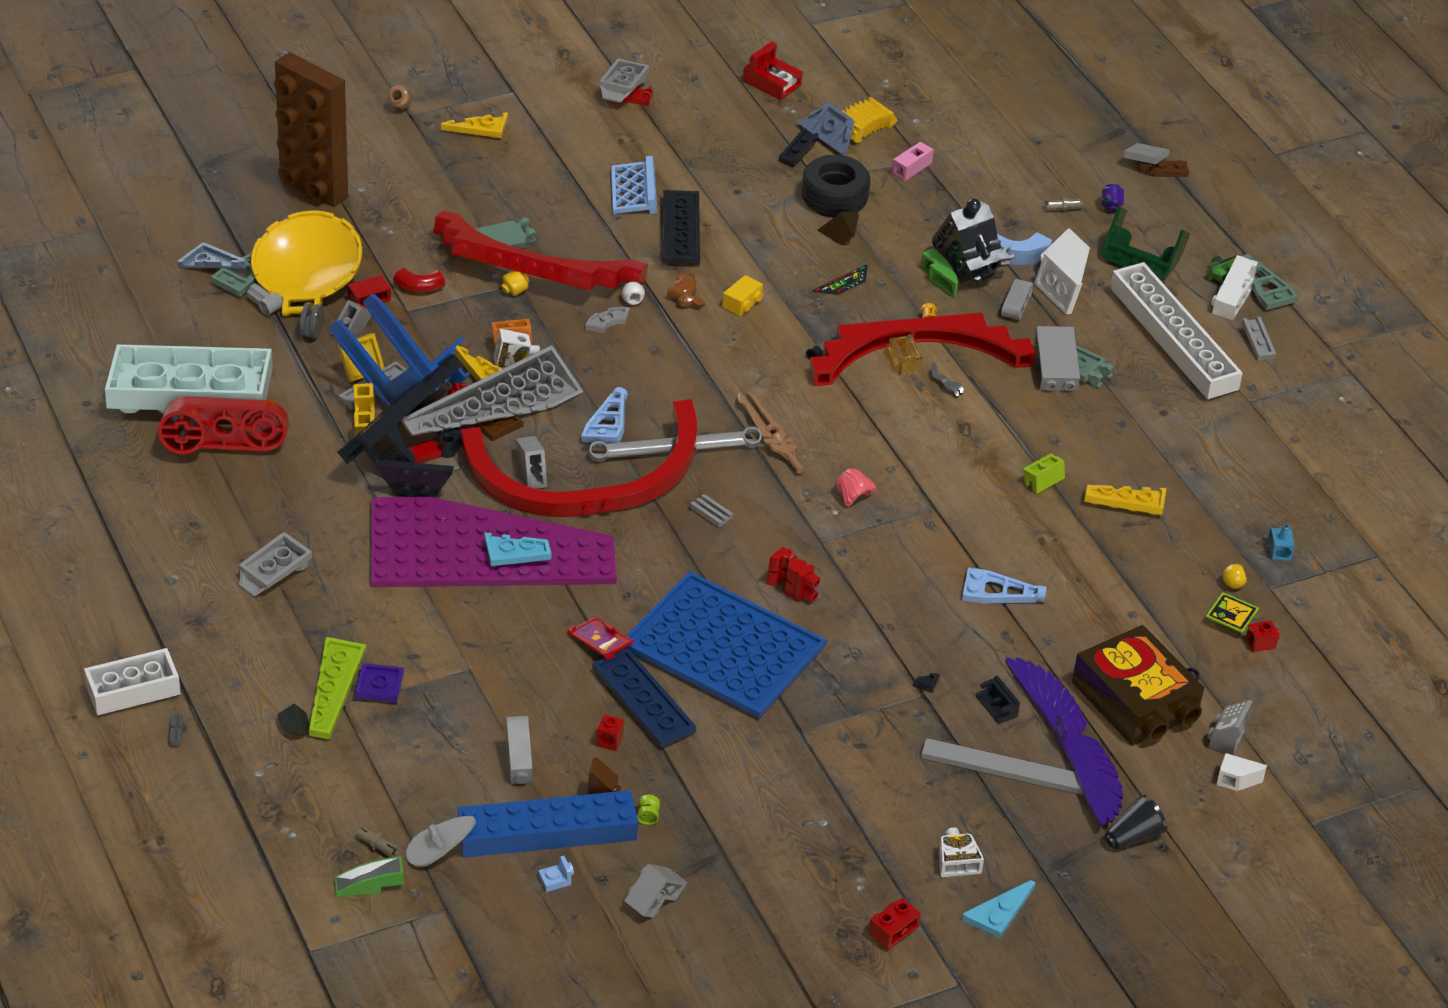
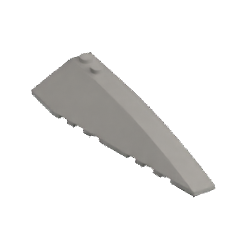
M551 345L404 417L401 422L409 434L415 436L551 409L582 394L583 390Z

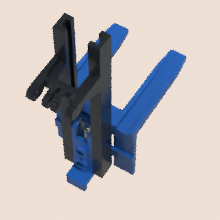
M372 294L363 303L409 368L390 381L353 333L340 320L329 327L340 347L367 383H373L374 392L384 405L397 398L339 449L337 453L346 464L356 458L362 451L366 452L375 464L377 459L414 462L416 457L411 449L403 445L397 423L432 392L434 394L442 387L441 384L444 385L448 381L452 385L454 382L461 383L470 375L469 372L464 373L461 370L462 364L453 354L456 351L454 348L464 340V337L462 336L430 362L390 310L375 294ZM384 436L391 446L381 452L377 441Z

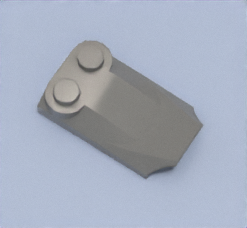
M617 59L599 81L603 99L620 103L638 85L646 82L650 65Z
M283 532L239 564V586L255 597L293 571L306 569L309 565V560L313 557L312 551Z

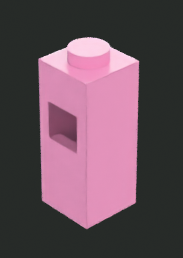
M919 142L893 159L892 174L904 181L908 180L932 164L934 149Z

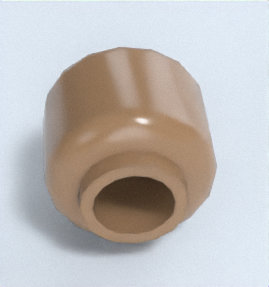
M397 85L389 90L388 101L396 109H406L412 103V94L404 86Z

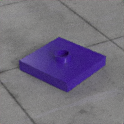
M362 663L355 699L397 703L404 676V668Z

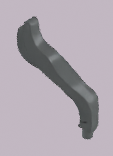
M932 363L931 374L933 379L940 382L944 389L952 392L956 398L959 397V393L963 395V386L958 382H951L946 376L939 374L936 363Z

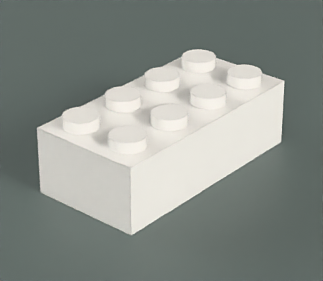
M167 648L84 668L86 688L97 715L180 695L179 676Z

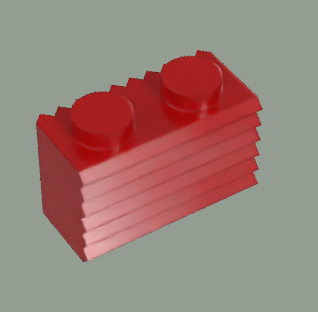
M382 275L347 285L350 301L360 304L365 308L366 306L363 301L372 294H375L382 302L391 300V287Z

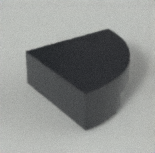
M930 673L927 676H919L915 679L913 687L933 693L940 679V674Z

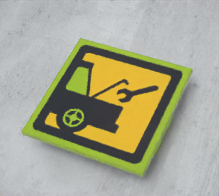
M1222 592L1206 615V618L1243 633L1248 628L1259 608Z

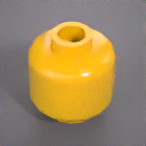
M512 270L502 277L503 284L501 287L506 294L510 293L512 296H517L528 289L530 281L526 274Z

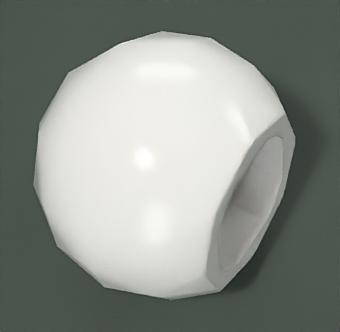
M629 282L623 287L622 298L629 305L639 304L644 299L645 290L641 284Z

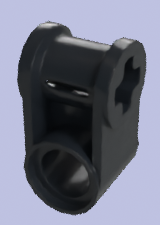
M455 427L443 430L439 436V449L441 450L442 457L451 458L456 455L462 446L461 429L467 428Z

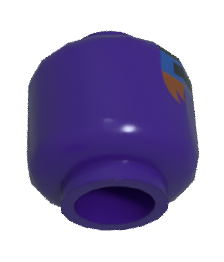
M1107 184L1101 192V205L1107 207L1108 211H1116L1118 206L1122 207L1124 205V189L1120 188L1118 184Z

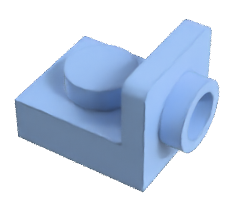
M564 855L559 857V865L538 870V877L546 892L571 885V876L574 875L571 862H567Z

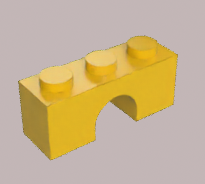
M373 383L353 384L355 434L359 433L375 418Z

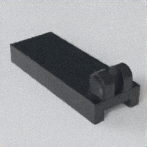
M803 128L779 155V161L795 167L819 139V134H812L806 128Z

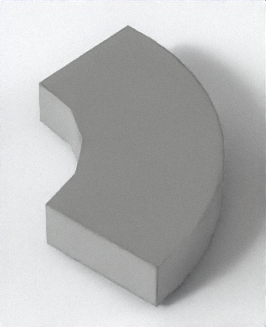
M613 307L608 308L607 311L602 313L597 312L588 319L585 324V330L604 333L610 326L617 324L626 325L630 308Z

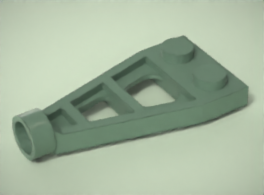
M252 253L242 257L248 265L243 269L251 272L247 278L234 273L241 268H221L211 276V283L241 297L257 281L252 265L249 263L251 262Z
M1250 254L1242 256L1258 262L1256 273L1260 272L1265 276L1257 279L1255 277L1252 289L1257 300L1266 310L1298 301L1299 296L1290 285L1254 259ZM1272 283L1277 289L1264 291L1261 285Z

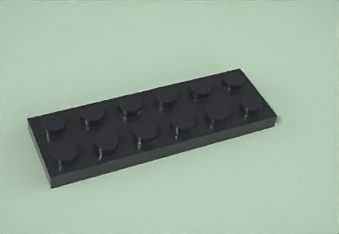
M663 190V263L700 265L699 191Z

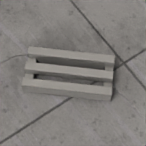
M705 494L701 495V499L698 497L696 502L690 503L692 510L718 528L733 518L732 512Z

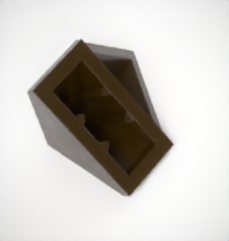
M841 212L817 231L843 245L855 236L859 213Z

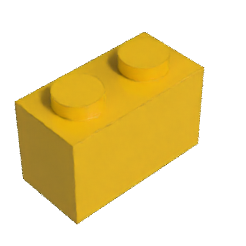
M744 275L723 293L722 307L741 316L746 311H749L754 304L761 301L763 297V284Z

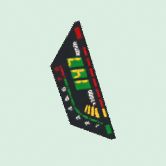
M868 265L857 268L812 291L841 294L866 282Z

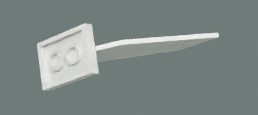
M1070 228L1040 255L1041 265L1034 282L1066 315L1072 314L1082 286L1081 281L1090 247Z

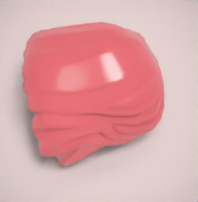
M857 469L845 470L836 480V488L842 494L846 506H851L854 500L861 494L870 495L876 490L875 484Z

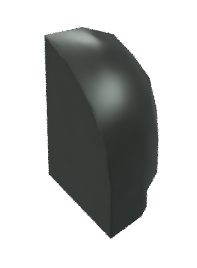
M292 704L277 713L279 724L286 732L298 735L309 731L307 713L296 704Z

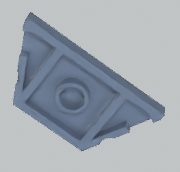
M827 102L819 109L812 111L809 117L797 121L800 126L806 128L810 133H818L820 140L846 156L855 123L847 114Z

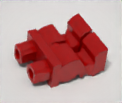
M783 546L770 556L767 585L777 586L778 583L784 581V593L793 597L798 603L803 599L810 603L817 599L819 592L815 588L819 585L821 577L814 574L815 566L807 565L805 561L797 559V555H794L791 549L784 548Z

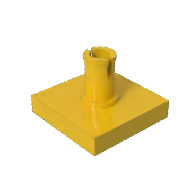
M370 333L357 338L381 370L384 369L375 334ZM338 345L348 381L353 382L364 378L340 345Z

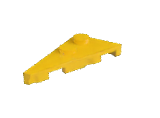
M502 113L501 117L495 118L491 115L465 118V122L455 123L454 120L442 122L441 130L502 138L508 120V113Z
M457 345L454 348L456 350L454 354L476 381L502 370L499 366L493 365L480 356L476 358L470 356L468 350Z

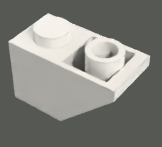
M1226 753L1220 768L1217 785L1239 791L1263 783L1267 765Z

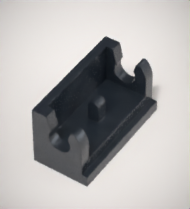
M998 675L980 684V687L985 690L978 692L976 698L998 724L1018 717L1020 702Z

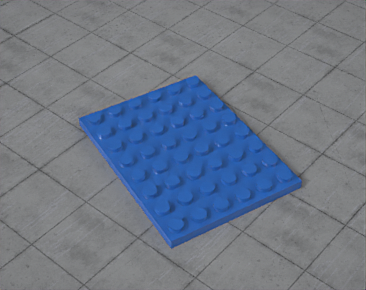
M690 571L626 635L634 640L631 645L626 647L633 654L757 718H760L823 650L827 643L826 639Z

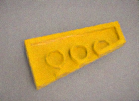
M1087 485L1084 502H1090L1094 505H1107L1112 508H1124L1130 511H1141L1151 515H1162L1166 488H1160L1159 491H1151L1150 487H1142V490H1132L1131 486L1114 489L1113 486Z

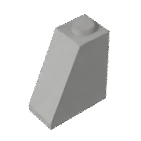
M535 436L516 438L517 458L526 486L535 489L547 487L544 448Z
M528 716L506 717V751L510 784L532 783V757Z

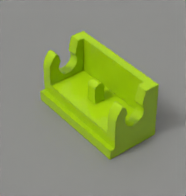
M1050 453L1023 468L1026 487L1030 486L1031 481L1033 492L1038 494L1065 479L1064 460Z

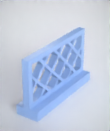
M646 156L645 162L611 166L614 214L650 210V214H657L653 156ZM641 168H643V169H642L641 171H639V172L634 171V170H636V169H641ZM617 171H625L621 175L616 173ZM629 174L633 175L630 179L626 178ZM637 179L643 180L640 183L635 182ZM620 181L625 182L623 185L618 184ZM630 185L634 186L631 190L627 189ZM639 189L643 191V192L640 193V194L635 193V192H637ZM621 192L626 193L622 197L618 195ZM630 196L634 197L631 201L627 200ZM639 201H642V202H644L645 204H636V203L639 202ZM621 203L626 204L625 206L617 207Z

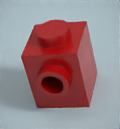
M1272 620L1248 625L1246 640L1253 652L1276 649L1277 642L1280 639V632L1274 626Z

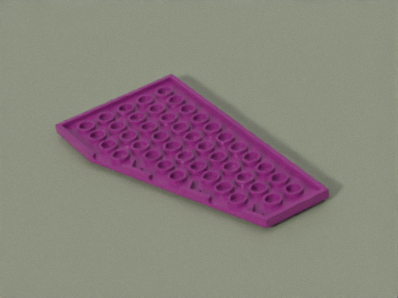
M434 497L372 498L371 587L616 584L617 582L614 536ZM484 532L492 533V536L495 537L510 535L512 539H521L523 537L546 539L551 550V560L491 566Z

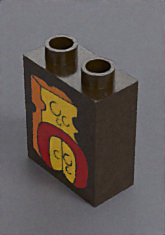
M1144 625L1077 653L1072 683L1132 746L1147 739L1157 741L1169 729L1179 724L1189 726L1200 717L1202 713L1200 705L1204 686Z

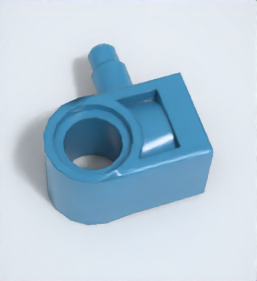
M1283 525L1282 528H1270L1268 541L1272 560H1292L1295 548L1292 530L1288 525Z

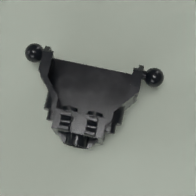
M976 198L969 199L966 207L951 212L932 237L933 247L949 262L960 283L971 279L974 281L985 280L993 276L997 268L1006 267L1010 260L1015 257V254L1008 255L1006 251L1010 250L1011 245L1001 249L995 219L989 205Z

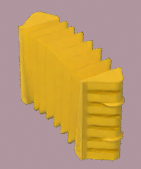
M869 97V101L864 99V103L859 101V104L854 103V106L849 105V109L845 107V111L841 110L855 121L850 138L855 143L862 142V137L866 138V136L869 137V134L872 135V131L876 133L877 130L880 131V128L883 130L885 127L891 128L897 122L894 113L872 97Z

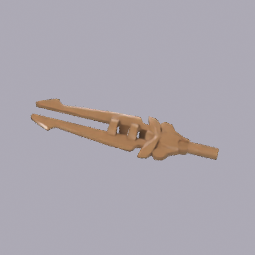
M751 392L748 393L752 402L769 425L767 426L761 421L743 394L738 393V402L745 406L756 428L761 431L762 437L765 438L763 441L770 446L769 448L772 451L779 453L788 460L798 474L802 473L804 468L795 457L797 445L794 443L793 438H786V432L760 404L762 400Z

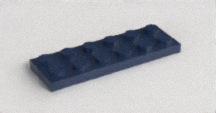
M628 648L615 653L614 657L609 660L603 658L592 663L594 672L660 748L696 732L697 726Z

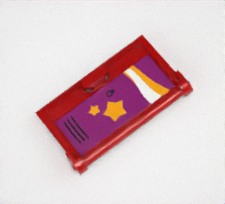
M596 616L577 627L574 625L567 630L569 636L575 637L592 648L606 660L613 658L615 653L634 642L633 639L615 629L613 625L604 622Z

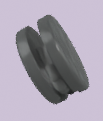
M305 303L299 324V331L302 337L307 336L313 339L319 337L324 319L323 305L316 304L313 306V303Z

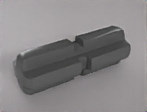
M180 714L171 716L169 741L172 747H179L181 745L183 717Z

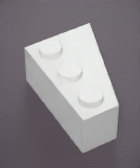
M1237 255L1229 273L1219 288L1218 294L1213 297L1211 303L1214 306L1212 314L1234 320L1252 291L1258 262Z

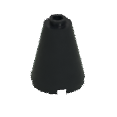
M1147 795L1138 797L1106 831L1107 836L1105 839L1111 848L1121 849L1161 835L1167 831L1168 827H1164L1162 823L1165 821L1163 813L1152 799L1149 801L1145 799Z

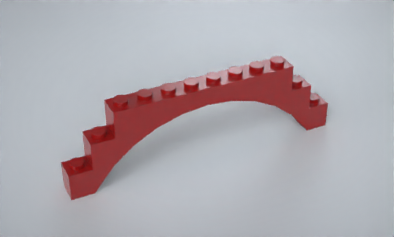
M443 210L435 216L433 233L443 236L442 244L452 246L451 254L589 291L596 285L615 289L620 283L637 282L642 285L646 280L648 268L646 263L635 260L587 261L543 255L494 240L474 229L459 214Z
M982 313L837 325L836 340L824 341L823 356L810 358L809 373L814 386L833 385L843 370L857 359L889 346L913 342L947 343L976 349L994 356L1014 368L1033 367L1035 351L1030 338L1011 340L1006 325L988 327Z

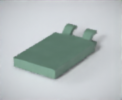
M527 217L522 218L518 223L513 220L475 228L480 233L494 240L520 249L526 248L528 243H536L535 237L532 236L536 235V231L527 225L530 224V220Z
M1076 345L1080 381L1085 383L1088 380L1094 388L1098 389L1103 385L1099 380L1103 377L1110 379L1113 376L1110 371L1114 366L1106 363L1105 358Z

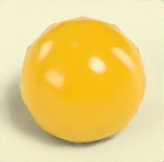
M1231 564L1223 571V581L1228 587L1239 589L1246 584L1247 578L1242 565Z

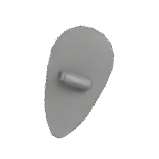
M462 816L437 825H430L428 829L420 832L409 843L406 850L407 860L416 867L432 864L469 834L476 824V819L473 816Z

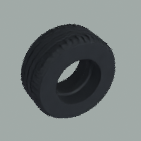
M825 155L814 159L804 169L802 198L812 210L826 216L835 217L841 212H858L868 202L870 174L859 161L844 155Z

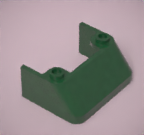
M1118 206L1101 250L1102 257L1124 267L1144 262L1159 280L1166 279L1180 261L1190 233L1181 229L1175 247L1166 248L1162 257L1129 246L1132 239L1130 231L1122 228L1128 210Z

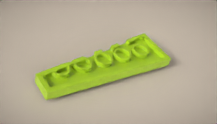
M326 637L309 736L325 739L331 738L366 653V644Z

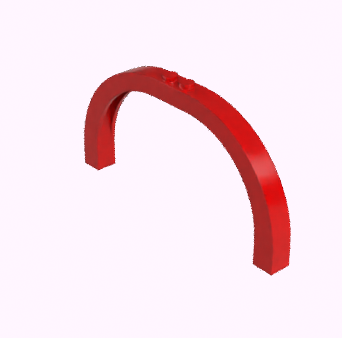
M692 399L673 401V418L678 438L672 453L662 465L648 475L625 484L567 492L535 489L506 476L489 458L480 427L461 429V441L464 457L471 475L493 498L514 509L535 515L550 517L580 516L635 507L661 496L675 486L688 471L696 453L697 418Z

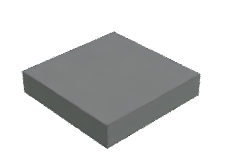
M1136 143L1124 151L1123 158L1157 164L1169 156L1170 149Z

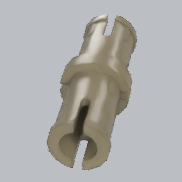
M1065 197L1057 200H1046L1045 209L1046 211L1062 210V212L1071 209H1082L1081 198L1066 199Z
M364 825L361 826V829H358L356 838L369 844L372 850H378L389 858L398 854L399 847L387 841L384 835L376 834Z

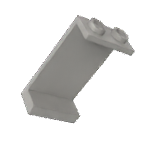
M1037 326L1034 342L1038 344L1042 375L1040 390H1078L1080 373L1074 327Z

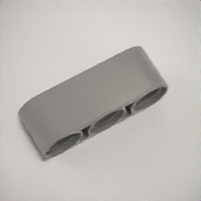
M1015 278L1003 304L1001 316L1015 320L1021 319L1032 294V282Z

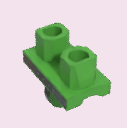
M1233 255L1226 259H1222L1219 256L1213 257L1211 264H1209L1210 275L1207 279L1210 282L1218 280L1220 283H1223L1237 256Z

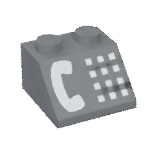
M1246 700L1226 706L1222 714L1218 713L1214 723L1216 726L1215 728L1211 727L1207 739H1210L1209 749L1223 754L1234 755L1246 731L1253 701Z

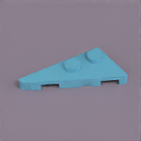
M1030 880L965 912L962 921L1001 938L1034 890L1036 882Z

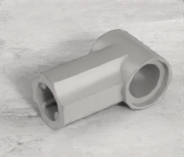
M257 284L251 285L247 291V297L259 305L261 312L266 316L282 308L283 300L278 293L271 294Z

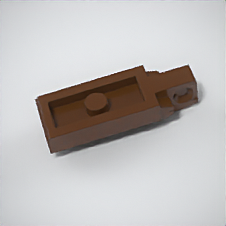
M1162 160L1157 164L1140 161V173H1151L1154 177H1187L1189 175L1187 161Z

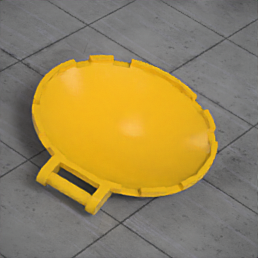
M324 211L297 212L288 215L287 219L271 224L266 229V233L257 239L251 256L252 270L262 288L271 294L278 293L283 299V316L301 314L304 306L291 307V302L314 301V306L316 304L322 305L323 297L338 291L353 278L362 260V243L353 226L344 218L340 219L335 217L333 213Z

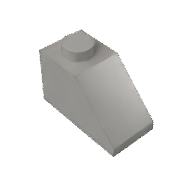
M348 300L337 321L340 320L355 336L365 329L371 314L365 307Z

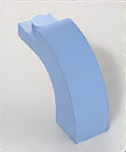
M1038 232L1024 241L1009 240L997 234L1001 249L1011 245L1010 250L1006 251L1008 255L1015 254V257L1009 263L1015 265L1039 262L1040 255L1052 243V239Z

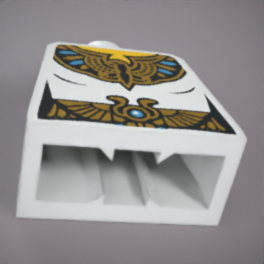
M500 329L493 356L495 365L502 369L539 352L540 346L531 345L528 334Z
M949 828L946 831V835L942 836L940 840V876L982 874L984 858L973 836L969 833L959 834L957 828Z

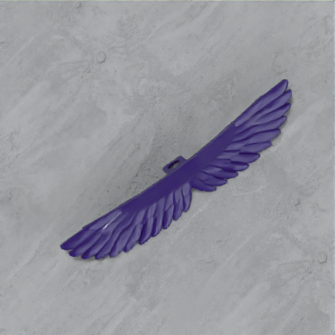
M1006 657V663L1014 674V678L1031 698L1030 700L1042 714L1063 748L1081 785L1089 808L1092 809L1100 826H1105L1107 820L1112 823L1115 815H1119V808H1122L1121 800L1124 797L1123 792L1120 790L1122 785L1117 780L1119 775L1113 763L1110 762V757L1104 753L1105 750L1099 745L1100 742L1091 737L1079 735L1085 730L1087 720H1084L1083 712L1079 713L1080 707L1078 704L1075 705L1074 697L1070 695L1067 688L1063 690L1059 679L1055 680L1050 671H1047L1046 674L1040 665L1036 667L1029 660L1026 663L1016 657V661Z

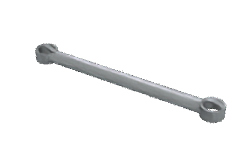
M747 427L744 431L697 435L696 450L741 445L755 448L760 444L762 434L756 427ZM748 433H754L758 437L754 439H746L745 435ZM678 437L610 444L595 441L589 448V457L592 461L600 463L604 462L607 458L672 452ZM596 447H600L605 450L604 452L599 454L592 453V449Z

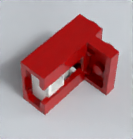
M771 41L751 55L750 63L743 69V81L782 100L802 86L803 71L777 59V43Z

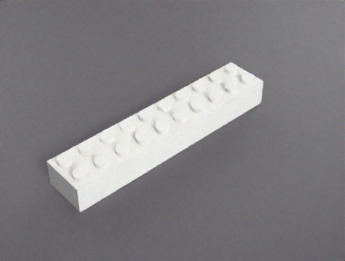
M1144 262L1113 271L1110 289L1206 399L1239 390L1242 378L1241 370Z

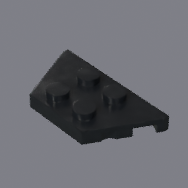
M379 459L376 462V468L393 494L406 497L435 498L453 474L454 466Z

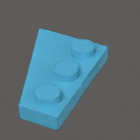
M484 532L491 566L551 560V550L546 539L529 537L512 539L510 535L495 537L492 536V533Z

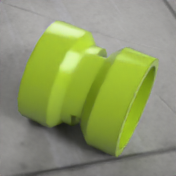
M654 795L641 796L638 804L637 820L644 825H653L657 823L659 818L660 800Z

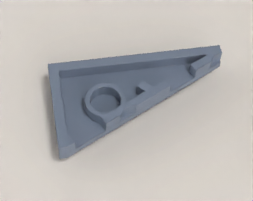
M204 242L178 260L179 267L245 268L248 266L245 259Z

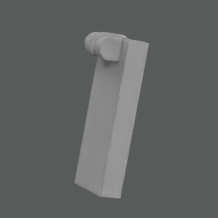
M1259 316L1253 320L1243 318L1242 326L1257 361L1275 359L1276 352L1261 317Z

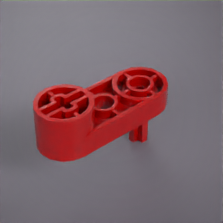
M185 396L174 399L165 408L159 423L158 435L159 440L166 449L181 455L191 454L199 448L269 451L279 447L285 440L289 428V418L283 407L273 400ZM226 419L231 422L232 427L223 428L219 425L218 421Z

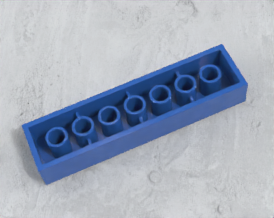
M631 790L457 807V817L473 816L476 819L475 826L460 842L463 858L635 841L638 835V820Z

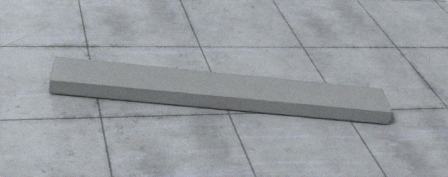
M926 738L921 756L923 759L1084 795L1073 771Z

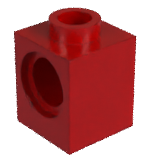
M604 714L597 728L596 746L617 752L623 739L624 719Z

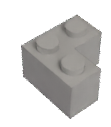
M647 864L640 871V877L635 885L631 886L628 890V896L624 901L641 915L654 918L665 899L676 901L688 882L668 867Z

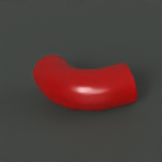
M402 268L393 277V282L397 286L414 293H430L445 286V279L438 270L429 274L418 275Z

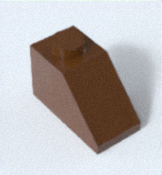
M593 757L589 770L588 794L621 791V786L618 785V776L600 759Z

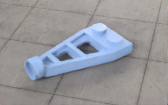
M615 388L613 393L609 395L587 422L581 435L582 442L593 443L595 441H602L605 443H620L625 428V401L628 397V392L624 388ZM609 408H619L618 411H607ZM602 420H615V425L599 423Z
M968 567L962 601L981 604L1045 602L1047 586H1034L989 570ZM993 582L1003 587V591L1001 593L985 592L986 583ZM1008 587L1022 590L1023 594L1009 595L1007 594Z

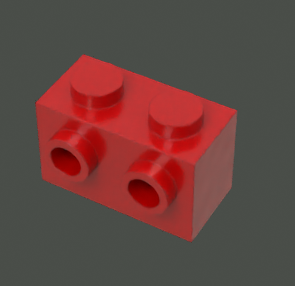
M901 897L896 902H891L882 912L872 916L869 922V935L888 950L919 927L921 912Z

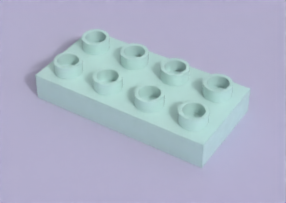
M117 345L105 387L107 408L119 409L124 413H134L140 409L158 410L164 413L165 408L171 401L185 396L266 400L273 369L272 349Z

